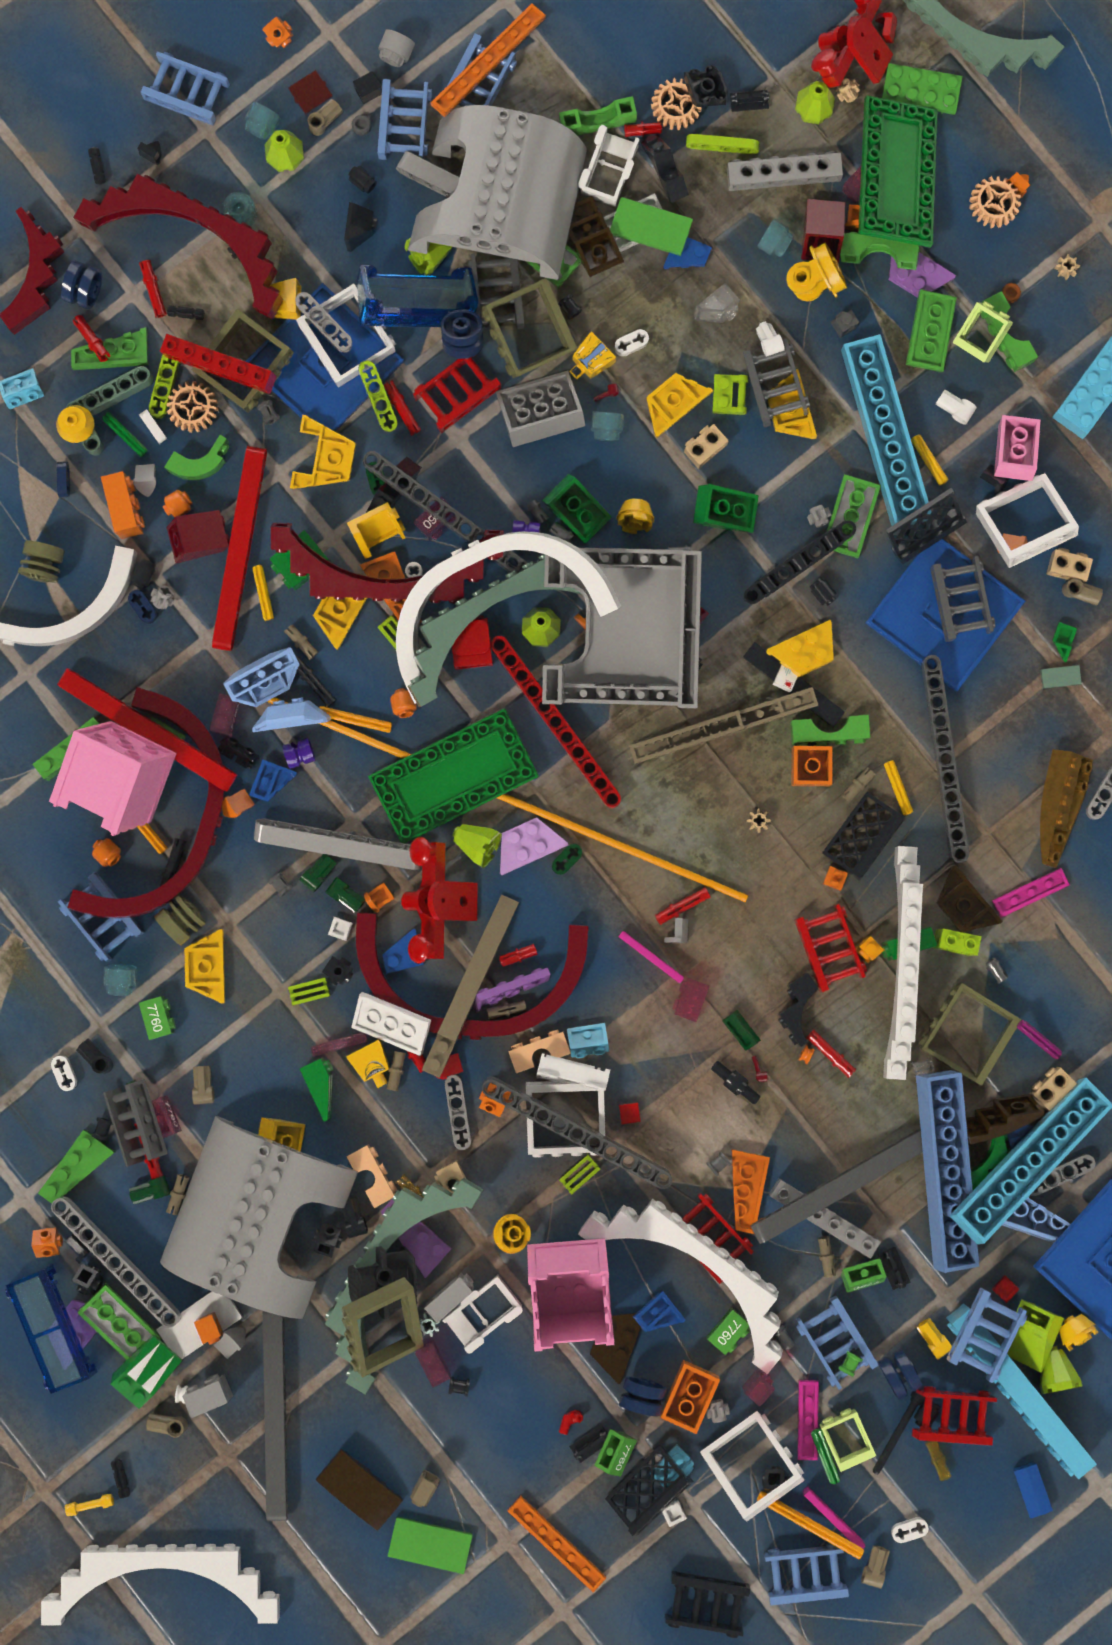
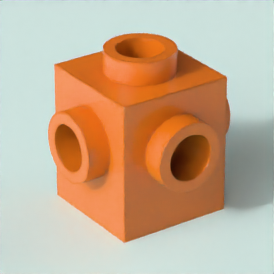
M275 17L262 29L267 35L266 40L272 47L280 48L282 46L285 48L292 42L290 38L293 36L291 33L293 29L286 20L283 22L279 17ZM278 31L281 32L280 37L277 35Z
M490 1083L487 1090L494 1091L497 1086ZM482 1091L479 1097L482 1100L479 1108L500 1117L505 1105L486 1096ZM505 1092L503 1098L508 1100L511 1092Z
M56 1227L33 1230L31 1246L36 1258L59 1255L60 1247L63 1246L62 1235L58 1234Z

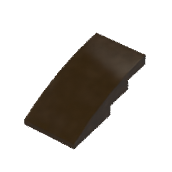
M591 196L575 203L568 237L588 276H595L624 263L610 228L607 227L593 197Z
M1030 1094L994 1099L993 1107L975 1109V1116L966 1118L969 1144H974L1009 1134L1043 1116L1044 1110Z
M342 1449L316 1478V1481L377 1531L403 1502L402 1497L388 1488L385 1482L373 1475L370 1469Z

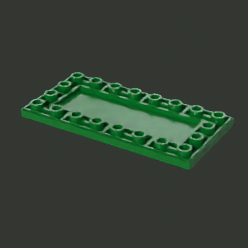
M868 95L865 97L858 234L924 247H931L933 245L938 109Z
M506 708L368 777L400 842L405 844L538 778L539 775Z

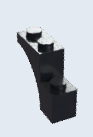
M658 134L647 137L646 140L641 142V145L657 172L666 197L671 202H675L689 195L684 177L676 168L670 147Z
M405 457L396 465V467L414 480H416L422 468L408 457ZM399 479V487L402 489L407 488L408 481L406 479ZM384 483L378 488L366 513L387 502L392 509L402 494L387 483Z
M809 973L803 974L787 985L789 988L787 993L792 1000L796 999L797 1002L778 1014L780 1016L778 1019L783 1029L787 1028L791 1033L789 1035L790 1040L794 1045L798 1044L799 1047L807 1043L801 1026L803 1008L810 996L818 990Z

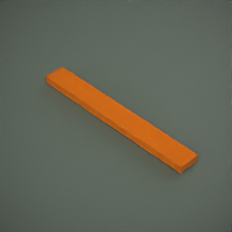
M531 3L431 102V106L442 116L446 117L546 18V15Z

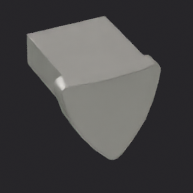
M155 464L136 465L133 484L146 497L152 494L156 486Z
M675 918V937H664V943H688V919Z
M234 1327L226 1330L223 1333V1337L214 1346L228 1359L236 1350L242 1349L245 1343V1329Z

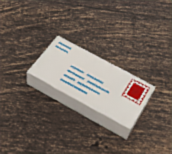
M781 664L773 685L790 693L798 676L791 669Z

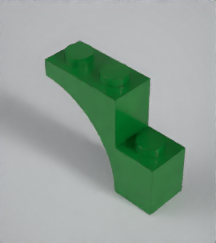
M1007 1134L991 1139L990 1148L986 1156L977 1166L971 1169L972 1190L990 1173L988 1169L995 1168L1010 1152L1005 1143L1008 1140Z

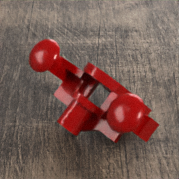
M854 0L857 4L856 11L859 15L851 17L847 26H838L834 31L820 34L818 45L821 52L814 57L811 68L814 72H819L822 76L821 79L828 88L841 85L854 57L873 84L880 83L893 56V53L871 23L882 0Z
M424 837L414 839L409 849L412 862L417 866H422V883L417 891L405 892L401 898L402 907L407 911H418L421 918V934L413 936L408 944L409 957L418 964L423 963L426 959H444V920L477 921L478 883L445 881L446 843L428 842Z

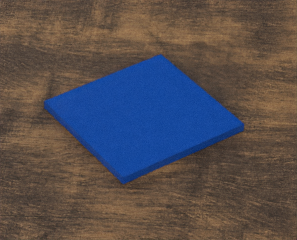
M322 283L311 296L319 304H322L335 296V294ZM307 298L302 304H305L310 310L312 307L308 304ZM345 303L328 314L351 337L353 345L350 351L340 352L313 323L309 325L340 375H343L362 361L367 360L386 348L379 335ZM287 319L272 335L288 346L294 354L289 360L290 363L282 368L281 375L275 380L272 391L301 419L302 415H306L336 432L369 398L360 374L338 388L298 326L297 321ZM332 324L327 325L325 331L328 334H333L336 331V327ZM338 334L337 338L341 343L340 347L343 345L345 347L348 346V340H342ZM267 339L245 362L268 369L281 349ZM396 352L375 364L382 384L404 362V359ZM372 367L364 371L368 374L369 377L365 378L366 382L369 379L376 378V375L372 377L370 374V369H372ZM372 382L369 385V390L373 393L379 388L377 382Z
M941 539L913 559L865 624L920 665L927 656H937L941 661L944 683L957 692L1026 601L984 570L982 577L990 615L995 619L994 631L986 634V629L981 628L961 632L956 635L955 640L945 642L930 568L932 565L941 563V568L946 570L971 565L972 563L971 559L947 541ZM974 572L950 576L944 579L945 587L948 588L976 583ZM978 591L952 595L948 598L949 606L952 605V607L980 602ZM982 610L954 614L952 617L953 624L957 626L982 621ZM932 659L927 660V667L935 669V661Z
M1112 1179L1033 1266L1111 1340Z

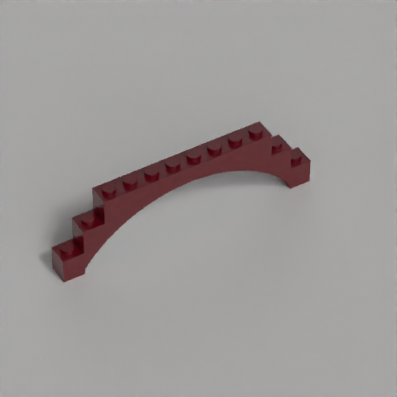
M137 174L128 192L121 187L116 189L110 186L101 203L94 199L89 201L83 198L73 218L79 225L94 232L98 227L125 217L147 214L169 215L186 219L213 232L240 259L251 284L254 297L253 308L258 313L274 319L284 299L279 294V290L270 286L278 271L274 267V263L265 258L272 245L268 234L261 230L256 232L247 223L242 222L240 224L228 214L223 216L219 214L216 208L212 206L207 208L203 206L201 201L195 198L190 200L183 192L178 190L174 192L170 190L171 188L162 182L157 184L148 175L143 177Z
M272 523L271 550H276L278 553L288 552L287 550H290V573H295L296 576L310 574V596H315V599L334 597L336 600H343L345 597H351L353 600L372 598L373 601L391 599V601L400 602L403 599H407L416 583L424 576L382 579L356 574L338 567L313 551L292 529V523ZM485 530L484 536L479 542L481 543L495 536L503 535L504 530ZM504 552L491 555L488 559L498 560L499 557H503ZM484 559L445 579L428 599L429 602L440 603L441 601H448L455 604V602L463 599L465 579H468L470 582H478L480 579H483Z

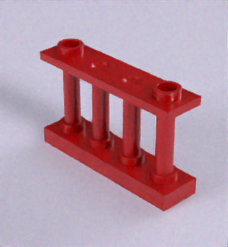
M475 356L456 360L425 385L420 384L414 390V399L417 401L422 397L438 418L436 426L441 434L501 389V383L497 378L494 380L487 378L473 360ZM466 363L483 384V388L478 392L471 388L458 371ZM450 375L455 378L468 395V399L465 402H458L443 383ZM437 386L453 406V411L449 414H444L428 394L434 387Z
M840 904L834 905L835 912L809 921L808 919L804 920V917L794 920L820 992L829 990L828 986L831 985V982L857 973L860 978L866 977L865 972H867L865 963L864 961L860 962L845 920L847 918L846 910ZM839 919L842 930L816 939L810 937L809 931L811 928ZM842 937L846 938L849 948L823 957L817 956L815 951L818 948L817 946ZM852 955L855 966L831 975H824L822 970L824 964Z
M699 1193L698 1197L701 1201L682 1218V1221L688 1224L707 1206L714 1213V1216L698 1230V1233L704 1236L721 1221L728 1230L713 1244L720 1248L734 1235L741 1244L729 1255L735 1260L745 1250L752 1255L754 1253L751 1249L753 1244L746 1237L742 1239L712 1206L714 1201L707 1194L703 1196ZM699 1261L719 1284L723 1281L708 1266Z
M924 1386V1389L916 1391V1393L925 1397L922 1426H920V1429H912V1436L921 1441L993 1445V1437L986 1434L985 1422L987 1402H997V1398L990 1395L989 1391L979 1390L978 1393L941 1391L930 1386ZM933 1397L943 1398L941 1425L938 1427V1430H932V1427H930ZM951 1399H961L959 1428L956 1431H950L948 1428ZM969 1400L980 1401L977 1430L974 1433L967 1430Z

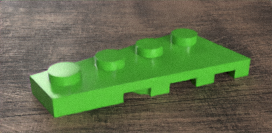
M145 327L141 328L138 332H128L118 338L113 339L111 337L105 339L103 346L110 353V358L107 357L108 360L105 362H100L88 345L71 350V366L73 370L149 365L148 330Z
M84 1129L38 1194L50 1203H53L54 1200L60 1197H64L116 1151L99 1139L92 1137V1134Z

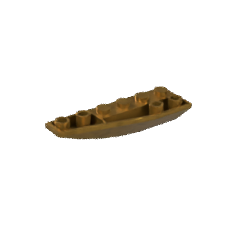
M1052 750L1042 796L1040 816L1042 864L1057 868L1085 798L1090 772L1092 771V759L1071 751Z

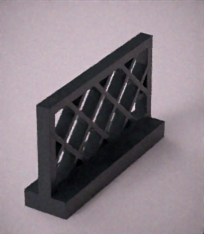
M950 488L888 528L886 532L892 544L891 549L893 553L904 564L966 524L967 521L962 515L955 492ZM950 497V499H949V501L947 502V504H943L944 501H945L947 498ZM934 508L931 514H927L930 509ZM940 509H944L941 515L937 514ZM917 519L914 525H910L913 520ZM924 519H928L925 525H921ZM901 529L898 535H893V533ZM907 530H911L909 535H905Z
M866 792L822 854L860 881L901 826L905 816L896 812L869 792ZM867 798L875 802L876 809L864 811L863 804ZM887 810L892 814L888 821L880 822V811ZM876 812L878 822L867 824L865 814ZM863 814L864 825L853 826V817ZM879 825L880 833L877 836L869 837L867 827ZM865 827L867 838L855 840L854 829ZM852 830L853 840L842 842V832ZM867 841L868 849L865 852L858 853L856 842ZM854 843L855 853L844 855L843 844ZM832 846H841V856H833L828 853ZM856 856L857 864L852 870L846 865L845 858Z
M659 1445L605 1500L629 1528L630 1534L636 1536L654 1521L694 1481L689 1475L686 1476L666 1450ZM659 1452L665 1458L664 1466L655 1465V1456ZM644 1467H651V1479L641 1478V1470ZM655 1468H664V1480L654 1479ZM668 1469H674L679 1474L675 1481H668ZM630 1480L637 1481V1492H627ZM641 1481L650 1482V1493H641ZM654 1482L664 1483L661 1494H654ZM616 1494H624L623 1506L617 1505L612 1498ZM627 1494L637 1495L636 1507L627 1506ZM640 1496H650V1505L647 1508L640 1507ZM627 1509H636V1518L632 1522L627 1518Z

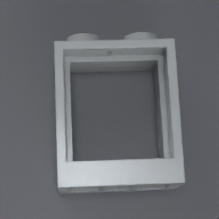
M462 1272L459 1273L426 1303L424 1309L438 1323L473 1292L474 1281L467 1273L465 1275Z

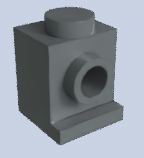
M852 310L840 312L835 316L836 319L830 322L840 338L855 330L859 324Z

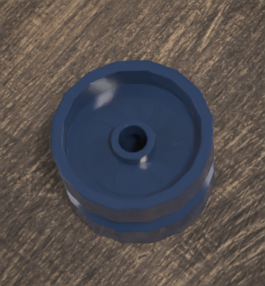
M72 261L63 279L61 289L62 300L71 304L77 302L79 307L91 309L100 293L103 277L101 269L93 266L86 268L84 263Z
M464 309L449 312L443 317L441 321L442 345L448 355L458 359H465L477 355L484 346L483 326L478 314Z
M900 1348L892 1353L896 1366L887 1357L877 1361L898 1400L908 1396V1391L904 1385L905 1382L914 1392L923 1387L914 1365Z
M632 1376L625 1377L623 1388L627 1393L621 1394L619 1406L643 1415L660 1416L662 1404L658 1400L665 1398L667 1388L651 1380Z

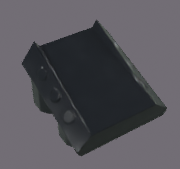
M710 65L704 71L691 69L689 72H684V81L693 105L696 107L726 105L728 90L722 73L717 67Z

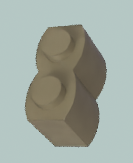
M423 1470L411 1491L410 1498L412 1503L418 1507H426L439 1485V1477L427 1470Z

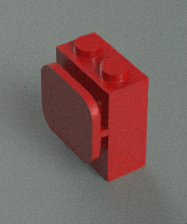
M482 615L477 616L452 645L455 670L493 666L488 618H484Z

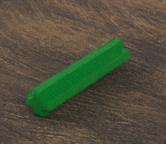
M107 412L102 417V420L140 457L147 453L146 447L110 412Z
M817 1428L811 1432V1436L829 1482L837 1484L840 1482L839 1473L821 1429Z

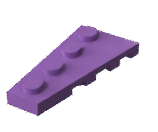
M538 968L527 976L519 975L511 982L503 981L492 989L484 988L476 994L473 1005L475 1012L482 1011L481 1007L490 1004V1006L498 1004V1001L505 996L507 998L516 996L522 988L524 991H527L549 981L551 974L548 968L543 970Z
M392 1199L390 1200V1202L382 1209V1215L384 1214L388 1206L390 1208L392 1207L395 1201H393ZM422 1221L409 1228L398 1238L402 1245L413 1254L416 1261L415 1264L424 1278L431 1273L451 1250V1247Z

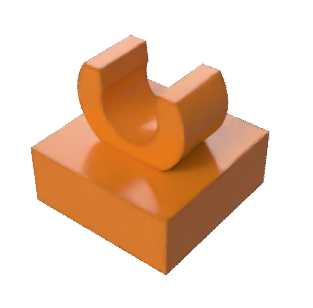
M829 866L823 885L841 891L848 873Z

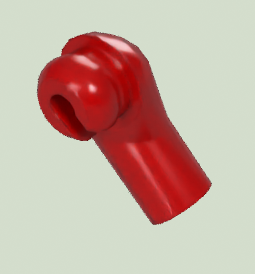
M573 1410L564 1414L559 1433L568 1435L570 1425L582 1422L583 1414L579 1410Z

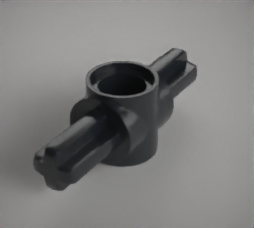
M719 1061L713 1064L711 1070L724 1080L723 1085L736 1096L741 1094L752 1104H756L761 1096L748 1086V1080L738 1071L733 1070L731 1072Z

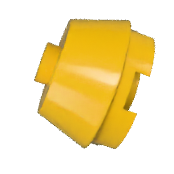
M79 405L66 407L58 415L56 421L57 431L68 442L79 443L85 441L93 433L94 418L85 407Z
M628 499L624 501L616 517L618 525L622 526V531L631 534H637L638 530L648 532L652 529V524L654 523L651 506L642 499Z
M505 1215L494 1226L493 1240L506 1253H518L530 1241V1227L518 1215Z
M1083 1314L1076 1317L1073 1315L1063 1321L1065 1324L1059 1330L1062 1344L1069 1351L1073 1350L1072 1345L1080 1346L1092 1338L1091 1333L1094 1335L1099 1333L1095 1327L1096 1324Z

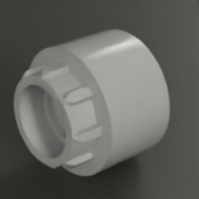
M387 29L378 47L380 50L379 57L392 66L401 67L403 63L408 62L415 43L405 35Z

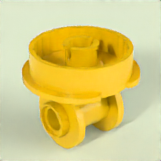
M826 243L816 248L810 246L813 260L796 263L789 269L786 278L789 288L800 300L806 302L817 299L823 290L827 288L832 291L835 298L838 297L837 293L846 289L847 284L836 258Z

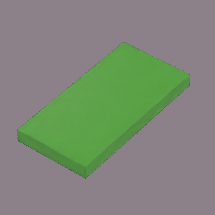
M621 197L610 231L614 236L681 256L693 219Z
M922 289L919 290L906 365L941 373L944 371L957 297Z
M397 1516L388 1557L464 1574L473 1534Z

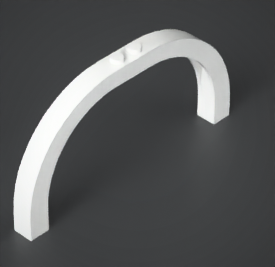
M512 532L495 536L481 543L479 540L468 544L469 549L463 551L460 548L452 552V557L429 570L409 593L401 610L397 625L396 652L398 665L406 687L411 684L410 680L419 675L421 678L424 677L413 656L417 654L416 650L419 649V622L426 602L434 590L449 576L496 553L510 550H529L557 559L571 569L585 585L600 617L621 607V604L607 576L593 559L578 547L561 538L538 532ZM407 687V689H408V691H409V693H410V695H411V697H412V699H413V702H414V704H415L416 701H415V699L413 698V696H412V694H411L409 688Z
M115 546L111 568L103 589L93 603L76 617L64 623L44 628H26L0 623V640L3 641V644L14 646V643L29 646H50L75 640L91 632L114 612L125 596L131 582L138 553L134 549Z

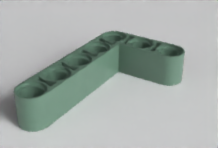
M139 366L70 402L66 407L79 405L88 409L92 416L149 387L153 383V376L146 367ZM141 374H147L145 380H139ZM124 383H131L128 389H122ZM114 391L111 398H106L107 392ZM97 400V404L94 407H89L90 401ZM94 427L91 436L87 440L82 441V444L91 455L97 456L103 452L104 445ZM97 441V447L90 449V444Z

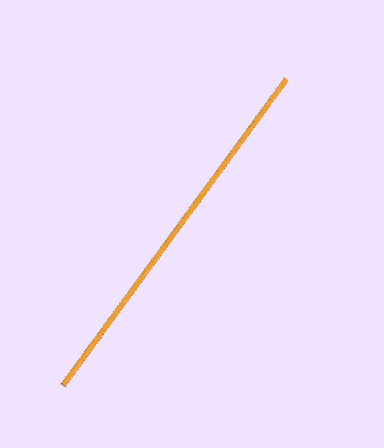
M274 697L267 702L273 704L274 701L281 699ZM331 720L318 723L402 759L411 755ZM508 794L497 797V799L738 900L746 902L748 895Z

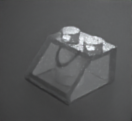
M724 283L696 307L694 319L696 321L723 323L727 319L730 321L738 314L737 310L739 309L740 299Z

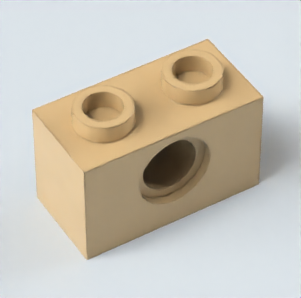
M458 1160L436 1170L437 1175L434 1176L437 1184L443 1186V1188L451 1193L454 1192L449 1188L448 1181L451 1179L461 1181L463 1178H466Z

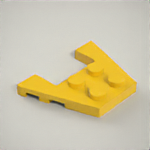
M302 415L300 432L317 435L319 439L312 475L293 471L290 489L350 481L356 443L308 416Z

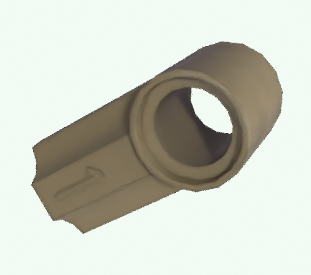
M330 99L317 112L311 113L308 117V126L311 134L316 136L322 135L326 127L343 113L340 105L335 100ZM314 122L321 123L319 126L312 125Z
M1076 578L1065 582L1062 586V593L1067 598L1073 597L1095 606L1098 605L1103 594V589L1083 583ZM1070 584L1075 585V587H1076V592H1075V593H1073V592L1070 591V589H1069V585H1070Z
M210 1066L193 1067L194 1087L192 1089V1098L194 1105L214 1103V1088L211 1085Z
M150 1413L146 1427L147 1431L168 1434L175 1438L181 1436L187 1430L188 1422L182 1416L172 1417ZM175 1422L180 1424L181 1431L174 1429L173 1424Z
M873 1545L868 1564L863 1569L861 1583L882 1588L885 1580V1567L890 1553L888 1549Z

